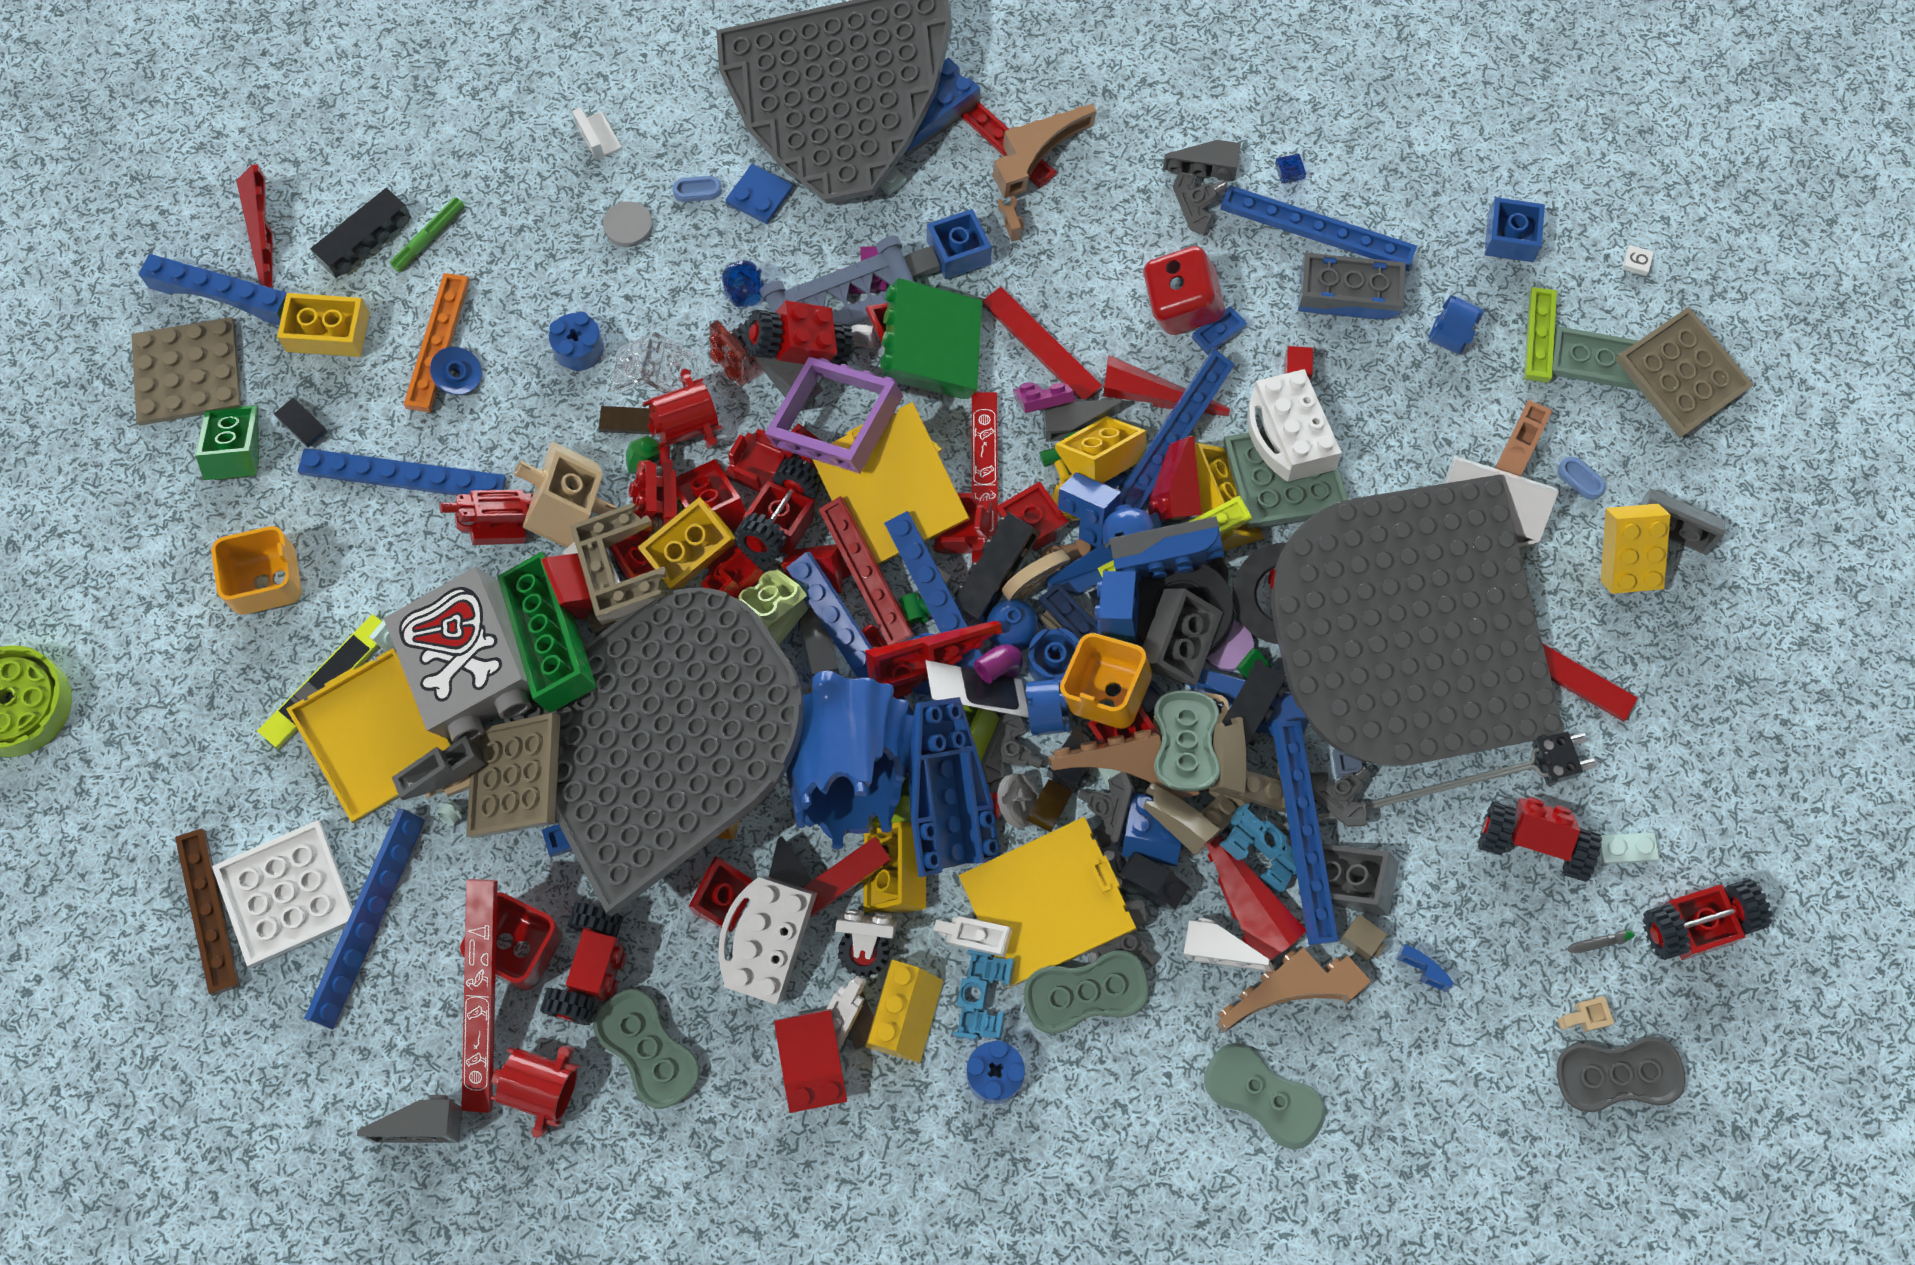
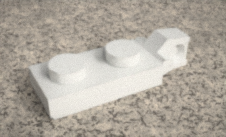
M961 916L953 918L951 923L936 920L933 929L938 934L946 936V942L953 946L1001 957L1006 956L1013 931L1007 926Z
M858 975L850 980L847 987L842 985L834 993L827 1007L832 1012L839 1051L863 1006L864 998L859 995L862 993L867 981Z

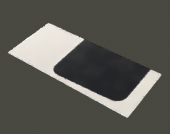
M925 660L932 699L941 700L960 697L962 705L1029 718L1022 679L1001 675L991 684H988L980 678L976 670Z

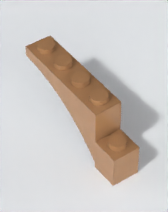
M1093 104L1079 106L1074 110L1057 113L1052 117L1035 120L1020 127H1012L1004 132L1003 148L1007 156L994 161L992 175L1004 198L1026 192L1031 173L1046 154L1065 139L1094 126L1097 110Z
M1150 729L1137 731L1134 733L1135 737L1124 739L1123 735L1113 736L1107 739L1108 743L1097 745L1096 741L1086 742L1080 745V749L1070 751V747L1059 748L1053 751V755L1047 756L1049 767L1052 770L1072 767L1112 769L1129 773L1154 783L1180 799L1199 795V791H1177L1168 788L1160 782L1154 770V762L1160 750L1161 741L1160 736L1155 732L1151 733Z
M1304 947L1297 953L1292 949L1281 959L1284 964L1278 970L1273 968L1272 972L1267 971L1260 977L1263 982L1256 989L1252 985L1239 995L1242 1001L1235 1007L1230 1003L1219 1012L1218 1015L1221 1019L1216 1025L1225 1033L1239 1021L1255 1012L1293 1000L1311 998L1338 999L1347 1004L1371 980L1348 955L1342 961L1338 957L1325 967L1328 972L1326 973Z

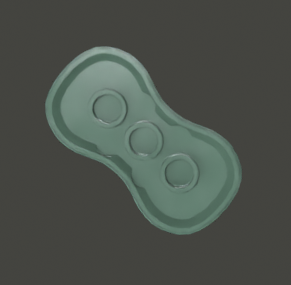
M1180 690L1165 693L1158 699L1154 709L1155 718L1162 732V744L1154 762L1156 776L1160 782L1173 790L1195 792L1207 789L1215 784L1220 774V764L1212 747V734L1215 729V723L1219 719L1217 704L1208 695L1196 691Z
M1121 950L1108 952L1083 967H1043L1035 971L1027 979L1024 987V1003L1030 1021L1040 1031L1052 1034L1067 1031L1082 1020L1093 1016L1121 1018L1134 1015L1144 1007L1149 995L1148 978L1142 962L1133 953Z
M627 989L615 994L598 1009L593 1021L595 1036L605 1049L618 1056L625 1063L630 1071L635 1092L642 1102L655 1109H664L677 1104L691 1093L699 1081L700 1070L698 1061L688 1048L672 1039L666 1032L661 1022L658 1007L647 993L638 989Z
M1231 1043L1223 1046L1209 1062L1204 1074V1085L1209 1096L1217 1104L1252 1116L1262 1125L1268 1135L1283 1147L1289 1149L1304 1148L1316 1138L1324 1124L1326 1107L1321 1096L1312 1087L1280 1077L1267 1066L1254 1049L1240 1043Z

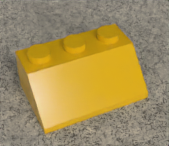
M1105 416L1056 443L1055 449L1072 475L1077 472L1095 481L1104 483L1138 463L1146 451V431Z
M699 497L638 548L655 570L665 567L667 575L662 579L670 589L679 590L736 543L734 534L724 521Z
M900 821L892 823V830L890 832H882L881 827L871 829L870 833H864V844L876 836L892 859L890 863L864 880V913H910L926 909V876H918L912 823Z
M891 960L865 1047L921 1063L944 980L919 967Z

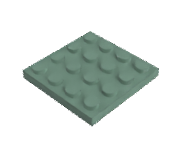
M1265 430L1259 431L1267 446L1275 453ZM1249 433L1224 436L1223 445L1237 494L1242 498L1252 517V521L1246 523L1247 529L1308 520L1326 507L1348 500L1338 466L1334 471L1287 482L1276 474L1261 458Z

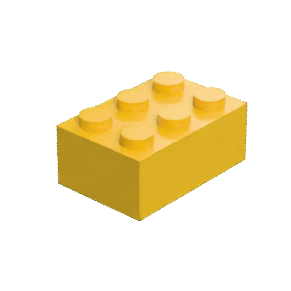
M287 293L277 338L286 352L361 357L370 312L362 298Z
M1659 504L1606 508L1601 583L1611 594L1664 589L1670 514Z

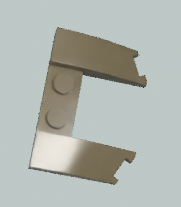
M634 503L570 525L594 612L602 625L641 609L660 598L663 594L659 590L661 578L667 575L665 567L616 584L606 548L652 525L647 515L640 519L634 513L637 508Z
M1243 718L1231 719L1232 725L1226 727L1222 722L1215 723L1213 750L1220 764V774L1215 784L1209 787V790L1286 813L1279 765L1277 779L1246 770Z
M1152 783L1147 788L1146 793L1154 796L1153 801H1146L1143 808L1195 856L1230 826V821L1238 807L1250 804L1249 809L1253 805V803L1216 793L1207 788L1205 790L1215 800L1201 812H1198L1182 799Z

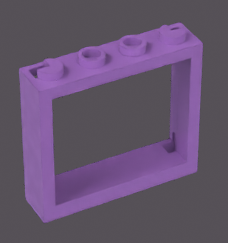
M808 357L765 435L776 448L860 474L903 398V394L897 386V382L890 377L881 378L874 376L866 370L860 372L853 370L845 364L839 366L832 364L824 358L815 359ZM820 376L880 394L850 449L789 431Z

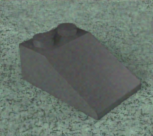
M1322 844L1332 904L1362 913L1388 916L1399 868V862L1388 851Z
M430 1095L429 1100H418L358 1129L357 1136L372 1143H460L461 1106L456 1104L454 1099H448L447 1095Z

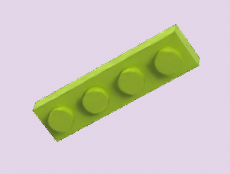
M1532 287L1529 292L1524 380L1549 383L1552 379L1557 290Z

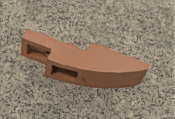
M1531 400L1527 401L1495 469L1521 477L1550 417L1551 409Z

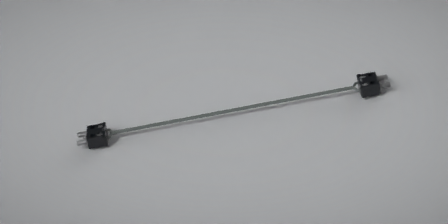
M1567 731L1547 737L1538 736L1532 743L1533 750L1531 752V761L1366 802V810L1529 769H1535L1538 775L1544 777L1546 785L1552 787L1557 782L1579 777L1584 770L1596 768L1597 763H1594L1596 761L1594 758L1579 761L1574 745L1587 742L1585 733L1570 736ZM1536 758L1539 763L1540 769L1538 766L1532 765L1535 762ZM1330 812L1317 815L1318 823L1336 818ZM1288 822L1274 825L1281 832L1289 830ZM1111 843L1110 846L1100 848L1103 856L1106 855L1120 884V893L1125 895L1129 886L1119 876L1123 869L1120 857H1123L1125 862L1128 861V857L1122 856V853L1118 851L1117 844ZM1206 846L1200 852L1208 851V847ZM1188 848L1180 849L1179 858L1192 855L1193 853Z

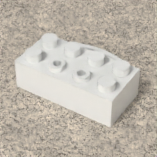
M1305 369L1256 381L1248 407L1247 425L1251 440L1265 463L1287 482L1336 470L1342 452ZM1255 409H1257L1275 453L1267 446L1258 430Z
M1454 455L1444 483L1501 474L1518 546L1540 542L1558 495V490L1555 487Z
M764 875L755 879L738 895L725 917L719 939V964L724 981L723 987L775 1005L783 1002L817 896L816 892ZM744 898H748L750 903L742 914L735 931L733 957L731 960H727L726 941L730 922Z

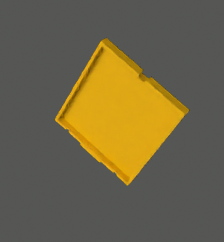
M913 402L897 409V413L893 414L860 474L812 459L831 500L833 501L840 496L845 499L878 565L900 555L884 523L905 511L910 513L924 542L970 520ZM863 424L846 432V436L831 444L850 449Z
M394 648L376 657V661L372 659L357 669L351 668L325 683V687L307 697L308 700L302 699L287 708L288 713L353 824L399 797L392 780L394 775L434 748L438 747L443 751L451 746L448 739L426 730Z
M1085 816L959 875L977 919L1007 926L1013 930L1006 956L993 955L994 958H1013L1015 961L1011 986H1007V988L1027 981L1035 971L1043 967L1060 966L1137 930L1129 911H1125L1127 906L1119 891V888H1121L1106 855L1103 856L1096 839H1092L1094 835Z

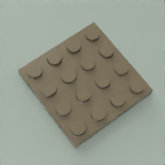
M1689 307L1615 358L1616 362L1679 438L1753 386V383Z
M233 317L131 334L136 423L139 426L204 415L205 411L241 407L236 327Z
M548 713L484 727V734L474 740L486 765L470 774L466 837L479 838L555 824L560 733L559 714Z

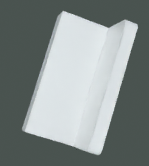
M581 107L572 111L576 125L595 160L621 149L619 141L602 112L586 117Z

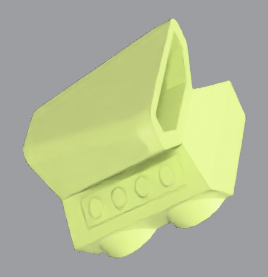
M778 569L764 573L760 577L758 585L745 588L738 596L740 601L745 602L762 619L779 645L808 610L804 598L807 596L799 584Z

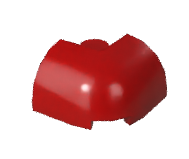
M734 544L706 567L709 572L705 581L701 582L703 588L723 591L739 599L738 596L741 591L755 586L764 573Z

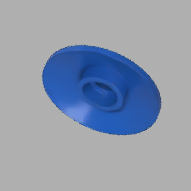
M446 347L438 351L432 358L430 375L433 382L442 391L452 395H464L473 391L478 386L482 376V369L478 359L470 351L461 347ZM455 371L459 376L453 377L450 375V372Z

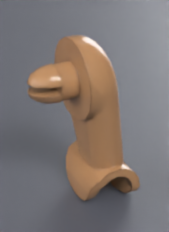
M1077 539L1076 543L1046 547L1042 551L1041 558L1063 549L1070 557L1071 563L1091 552L1092 548L1089 543Z

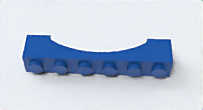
M150 253L138 274L149 289L170 295L172 293H184L213 299L243 310L264 322L280 325L287 292Z

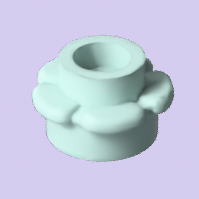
M448 801L447 803L440 802L438 804L439 809L436 811V815L444 823L453 826L457 820L460 821L462 819L460 813L462 809L455 802Z

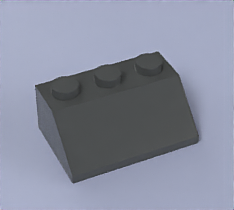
M1650 488L1641 500L1640 505L1659 504L1670 514L1669 540L1704 555H1707L1726 532L1724 519L1717 517L1712 512L1693 507L1689 502L1672 498L1663 491Z
M1164 589L1143 645L1152 672L1196 686L1223 611L1186 589Z

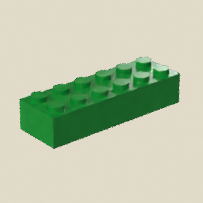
M541 551L498 575L497 578L532 698L547 712L551 713L592 691L597 686L575 617L571 612L559 605L541 559L548 556Z

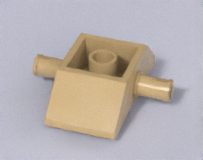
M553 441L549 445L542 470L521 460L515 469L514 476L535 484V491L523 528L568 548L575 542L570 525L587 520L591 512L601 515L613 509L615 510L616 505L596 497L603 475L599 464Z

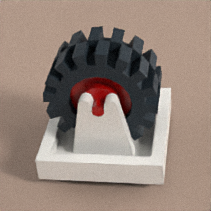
M847 909V913L842 912L837 919L835 932L845 933L838 946V959H841V966L845 967L850 975L853 973L859 977L865 976L867 978L879 973L888 961L890 953L888 938H893L897 930L898 919H893L892 914L876 912L875 916L864 915V911L858 909Z

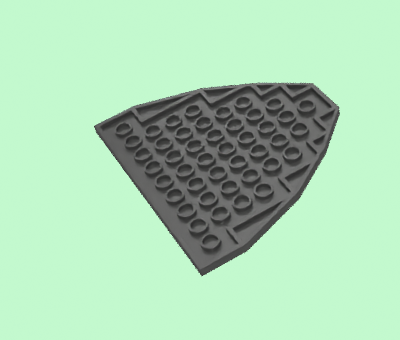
M849 0L716 30L719 71L748 131L789 176L826 204L874 195L908 149L937 93L953 26L950 0Z

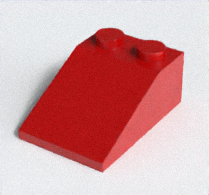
M1189 436L1169 444L1148 506L1149 514L1152 515L1157 512L1161 522L1183 521L1202 515L1194 436Z
M716 459L676 477L677 498L683 510L697 498L701 497L730 530L739 527L746 510L740 496Z
M831 1009L774 1020L789 1113L847 1102V1092Z

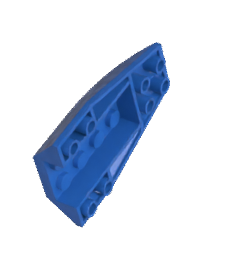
M960 697L916 703L910 735L908 776L911 823L918 876L924 877L943 872L942 869L963 864L985 863L999 857L1000 850L994 805Z

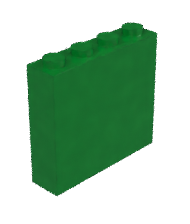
M898 278L892 286L887 288L885 300L888 301V307L884 314L886 331L882 338V346H885V350L880 363V368L883 369V378L890 377L899 384L960 399H969L978 388L982 300Z

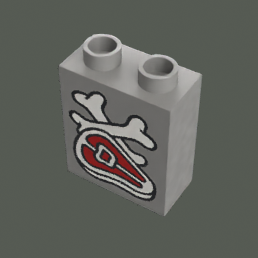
M474 567L383 618L427 731L449 739L453 743L464 736L474 741L484 734L482 725L498 716L502 719L514 718L524 714L531 708L529 700L532 698L499 581L496 578Z

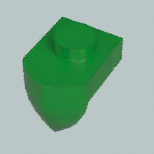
M647 435L630 442L626 451V466L629 473H636L639 461L650 460L655 462L660 460L659 444L655 439Z

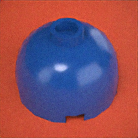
M1130 504L1116 507V511L1108 515L1103 523L1102 540L1104 548L1108 547L1112 551L1110 538L1155 529L1152 519L1145 511L1132 508Z
M1020 599L1000 601L991 609L987 618V623L998 621L1002 626V633L989 637V640L996 646L1008 644L1017 647L1020 651L1025 650L1030 646L1032 639L1039 631V620L1035 610L1027 602Z

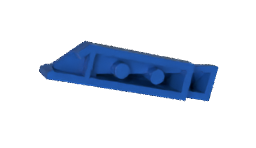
M1157 512L1149 516L1153 521L1155 529L1163 527ZM1102 544L1046 579V587L1050 589L1059 583L1069 594L1076 596L1089 591L1097 586L1098 581H1102L1098 568L1113 560L1112 551L1108 547L1105 549Z
M1202 668L1197 685H1189L1192 691L1222 695L1228 701L1230 710L1245 680ZM1284 692L1280 699L1275 696L1270 705L1275 708L1267 723L1263 720L1261 721L1257 730L1273 736L1272 723L1301 720L1304 735L1309 720L1301 708L1298 709L1292 694ZM1218 704L1217 707L1219 709V714H1221L1220 710L1223 707V705Z

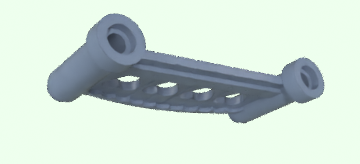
M893 235L880 240L876 244L878 251L876 256L788 290L785 289L782 281H772L762 286L759 292L763 301L768 303L771 312H775L785 300L824 306L826 295L829 293L844 304L841 310L834 309V322L848 324L850 327L869 318L865 310L866 306L888 303L885 300L886 292L881 291L876 296L870 293L873 275H876L890 286L898 278L912 282L914 280L901 252L902 244L898 236ZM850 284L866 293L867 298L864 301L858 300L853 305L848 304L847 297Z

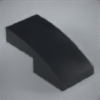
M294 398L290 399L273 413L307 448L328 432Z

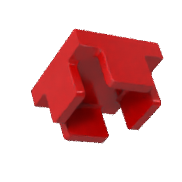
M758 428L755 435L749 432L746 436L739 434L728 453L730 464L725 475L728 479L760 493L767 481L774 482L772 477L785 459L790 460L793 458L794 453L774 447L765 435L766 431Z
M1040 481L996 506V512L1000 518L1006 516L1009 512L1041 532L1032 547L1034 552L1055 541L1057 532L1067 527L1069 523Z
M958 493L970 520L936 536L934 551L943 554L982 553V548L989 538L992 504L990 501H977L971 493Z

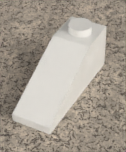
M1199 918L1198 922L1189 921L1184 955L1188 960L1261 971H1273V965L1268 958L1219 925L1214 924L1213 920Z

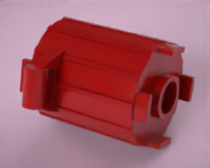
M682 369L679 375L683 388L648 399V401L642 404L643 407L649 406L650 423L647 425L652 436L658 434L661 440L658 445L659 448L701 434L707 449H713L717 443V438L713 434L721 431L722 426L718 425L719 422L712 398L707 387L702 382L703 378L693 381L690 376L691 372L688 369Z
M572 1045L560 1047L557 1052L556 1061L519 1048L509 1047L507 1052H510L511 1055L501 1070L495 1069L491 1083L496 1084L497 1089L496 1095L491 1096V1099L499 1104L537 1116L535 1126L531 1131L532 1136L535 1138L547 1134L548 1125L558 1127L562 1124L560 1119L563 1117L574 1091L577 1080V1068L580 1069V1065L570 1062L571 1056L574 1054V1047Z

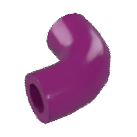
M1004 644L991 649L974 662V668L982 680L991 684L1001 675L1012 678L1018 677L1023 665V657L1017 647Z

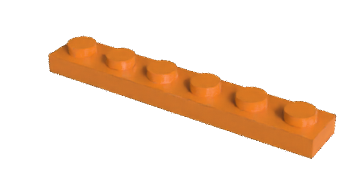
M443 273L405 397L404 406L406 409L431 413L438 387L431 378L430 364L438 351L451 347L470 283L468 276Z

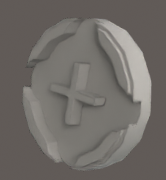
M632 201L621 202L612 206L606 212L603 219V229L608 240L615 245L631 247V245L643 243L650 236L653 229L652 217L648 209L640 203Z
M1015 773L1005 776L999 783L997 791L998 804L1003 817L1015 828L1021 829L1034 825L1026 820L1037 801L1036 797L1039 796L1036 786L1025 774Z

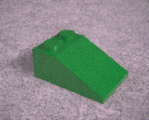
M258 405L205 411L195 455L203 480H222L234 477L246 478L257 475L259 465Z

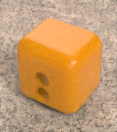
M268 526L224 536L213 543L211 553L217 594L235 613L240 615L251 614L293 604L300 599L302 588L296 550L278 527ZM278 571H285L284 581L279 585L273 582L274 574ZM261 575L268 576L270 583L266 588L258 589L255 587L254 583L257 577Z
M1089 633L1080 639L1060 684V690L1069 710L1074 715L1124 729L1132 725L1151 682L1152 670L1142 647L1100 634ZM1110 684H1119L1121 692L1117 696L1112 697L1106 694V688ZM1104 700H1110L1114 703V707L1100 703Z

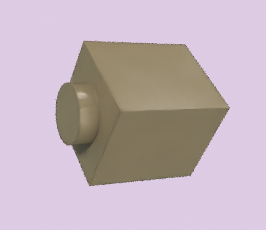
M1358 914L1339 942L1365 961H1368L1372 956L1378 958L1384 950L1386 944L1382 941L1387 936V933Z

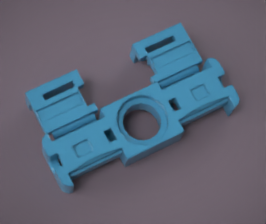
M1250 804L1238 807L1230 821L1231 827H1234L1227 840L1222 841L1220 846L1237 860L1246 858L1249 853L1247 850L1249 844L1255 846L1267 858L1273 859L1271 861L1273 864L1270 867L1271 870L1268 869L1266 873L1259 875L1258 878L1275 893L1285 891L1291 877L1297 874L1293 849L1286 842L1288 837L1268 820L1262 822L1248 810ZM1266 833H1268L1273 839L1272 847H1270L1265 841Z
M969 949L967 954L971 956L968 977L962 978L957 1006L962 1008L958 1032L952 1031L956 1038H967L970 1041H978L980 1037L1001 1040L1005 1013L999 1011L997 1016L988 1015V1011H984L989 983L993 984L994 980L1003 982L1002 985L1011 986L1015 961L1013 958H994L992 954ZM972 987H976L981 991L980 999L976 1002H968L966 1000V992Z

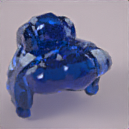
M748 260L732 262L726 266L722 273V285L725 296L729 298L735 307H748L749 305L752 307L757 305L762 298L759 292L760 288L764 286L761 280L762 270Z

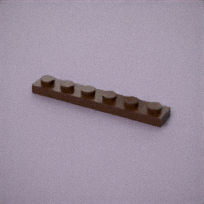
M201 828L176 836L175 840L208 993L213 996L240 987L219 887L212 868L213 860L207 833Z

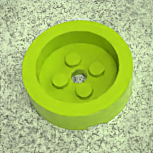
M8 645L0 647V757H18L30 754L44 747L61 731L71 710L72 692L69 681L63 671L42 653L25 646ZM12 692L14 698L3 705L1 703L3 695Z

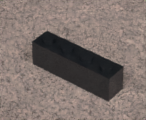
M386 187L312 246L310 250L315 259L332 276L337 278L341 274H346L359 259L366 258L370 254L371 249L376 245L386 242L389 235L397 228L404 227L408 219L411 218L406 205Z
M1009 512L998 521L996 533L992 539H989L982 548L983 554L978 562L972 564L968 572L969 577L964 585L962 584L958 587L954 595V601L959 608L985 623L991 609L1003 596L1002 588L1017 573L1041 534L1040 531Z
M1256 661L1222 722L1226 727L1232 725L1231 719L1243 718L1246 748L1248 744L1251 746L1255 745L1261 734L1257 730L1262 720L1267 723L1275 709L1270 706L1275 696L1280 699L1288 686L1284 682L1286 676L1259 661Z

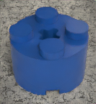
M1450 295L1442 306L1444 309L1441 314L1437 315L1428 341L1461 355L1466 344L1469 345L1476 333L1472 328L1475 323H1479L1484 310Z
M582 311L569 313L550 324L549 342L560 365L574 371H583L598 363L604 351V342L597 323L587 313Z
M1048 628L1037 633L1032 639L1028 651L1027 666L1032 678L1035 681L1063 679L1079 639L1072 632L1064 628L1050 630Z
M1062 679L1026 682L1028 715L1032 736L1070 732L1068 706L1060 690Z
M998 1040L984 1043L973 1051L968 1060L967 1083L971 1092L979 1100L990 1104L1006 1103L1013 1099L1022 1087L1025 1075L1023 1059L1014 1047L1003 1041ZM990 1068H1001V1078L998 1079L996 1076L990 1077Z

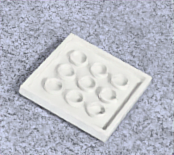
M319 820L212 866L244 960L249 968L258 966L345 927L353 910L323 826Z

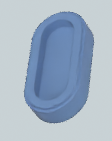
M699 176L678 179L673 184L672 190L674 197L678 201L693 202L716 199L720 196L722 187L719 179L714 176Z
M1567 457L1559 464L1558 474L1561 479L1582 497L1588 500H1595L1604 493V480L1580 459Z

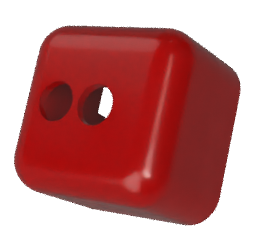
M1190 246L1152 259L1146 263L1143 275L1152 314L1167 334L1177 335L1214 323L1223 317L1225 306L1217 272L1208 255L1201 247ZM1174 278H1183L1184 284L1180 289L1174 290L1170 287V283Z
M497 892L496 978L523 991L531 990L540 981L563 937L562 930L548 914L503 892ZM503 933H509L513 937V944L508 949H500L497 945V938ZM465 937L463 938V940H462V942H461V945H460V951H461V954H462V956H463L464 958H465ZM522 941L527 942L530 945L529 954L523 958L517 957L514 954L515 945Z

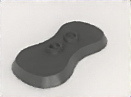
M1646 1037L1617 1049H1606L1590 1044H1575L1566 1048L1560 1054L1557 1061V1079L1563 1097L1573 1108L1584 1112H1597L1625 1100H1636L1658 1106L1668 1105L1680 1098L1685 1088V1071L1681 1057L1672 1044L1661 1038Z

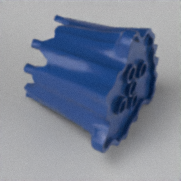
M822 671L812 677V692L808 695H803L804 716L801 736L793 759L786 770L796 817V826L804 828L805 825L808 827L816 824L819 825L823 832L832 839V848L839 850L843 848V837L847 833H870L871 823L875 816H878L881 822L882 832H890L892 830L891 821L895 807L900 801L902 785L909 767V745L913 716L906 714L909 708L908 700L893 697L894 689L891 684L878 683L871 678L847 679L832 671Z

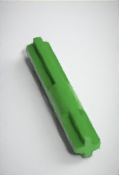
M457 197L452 198L390 261L391 267L397 272H402L464 209L463 202Z

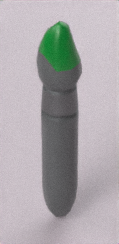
M1618 931L1615 934L1575 942L1567 950L1570 953H1582L1615 944H1624L1634 938L1635 935L1630 931Z

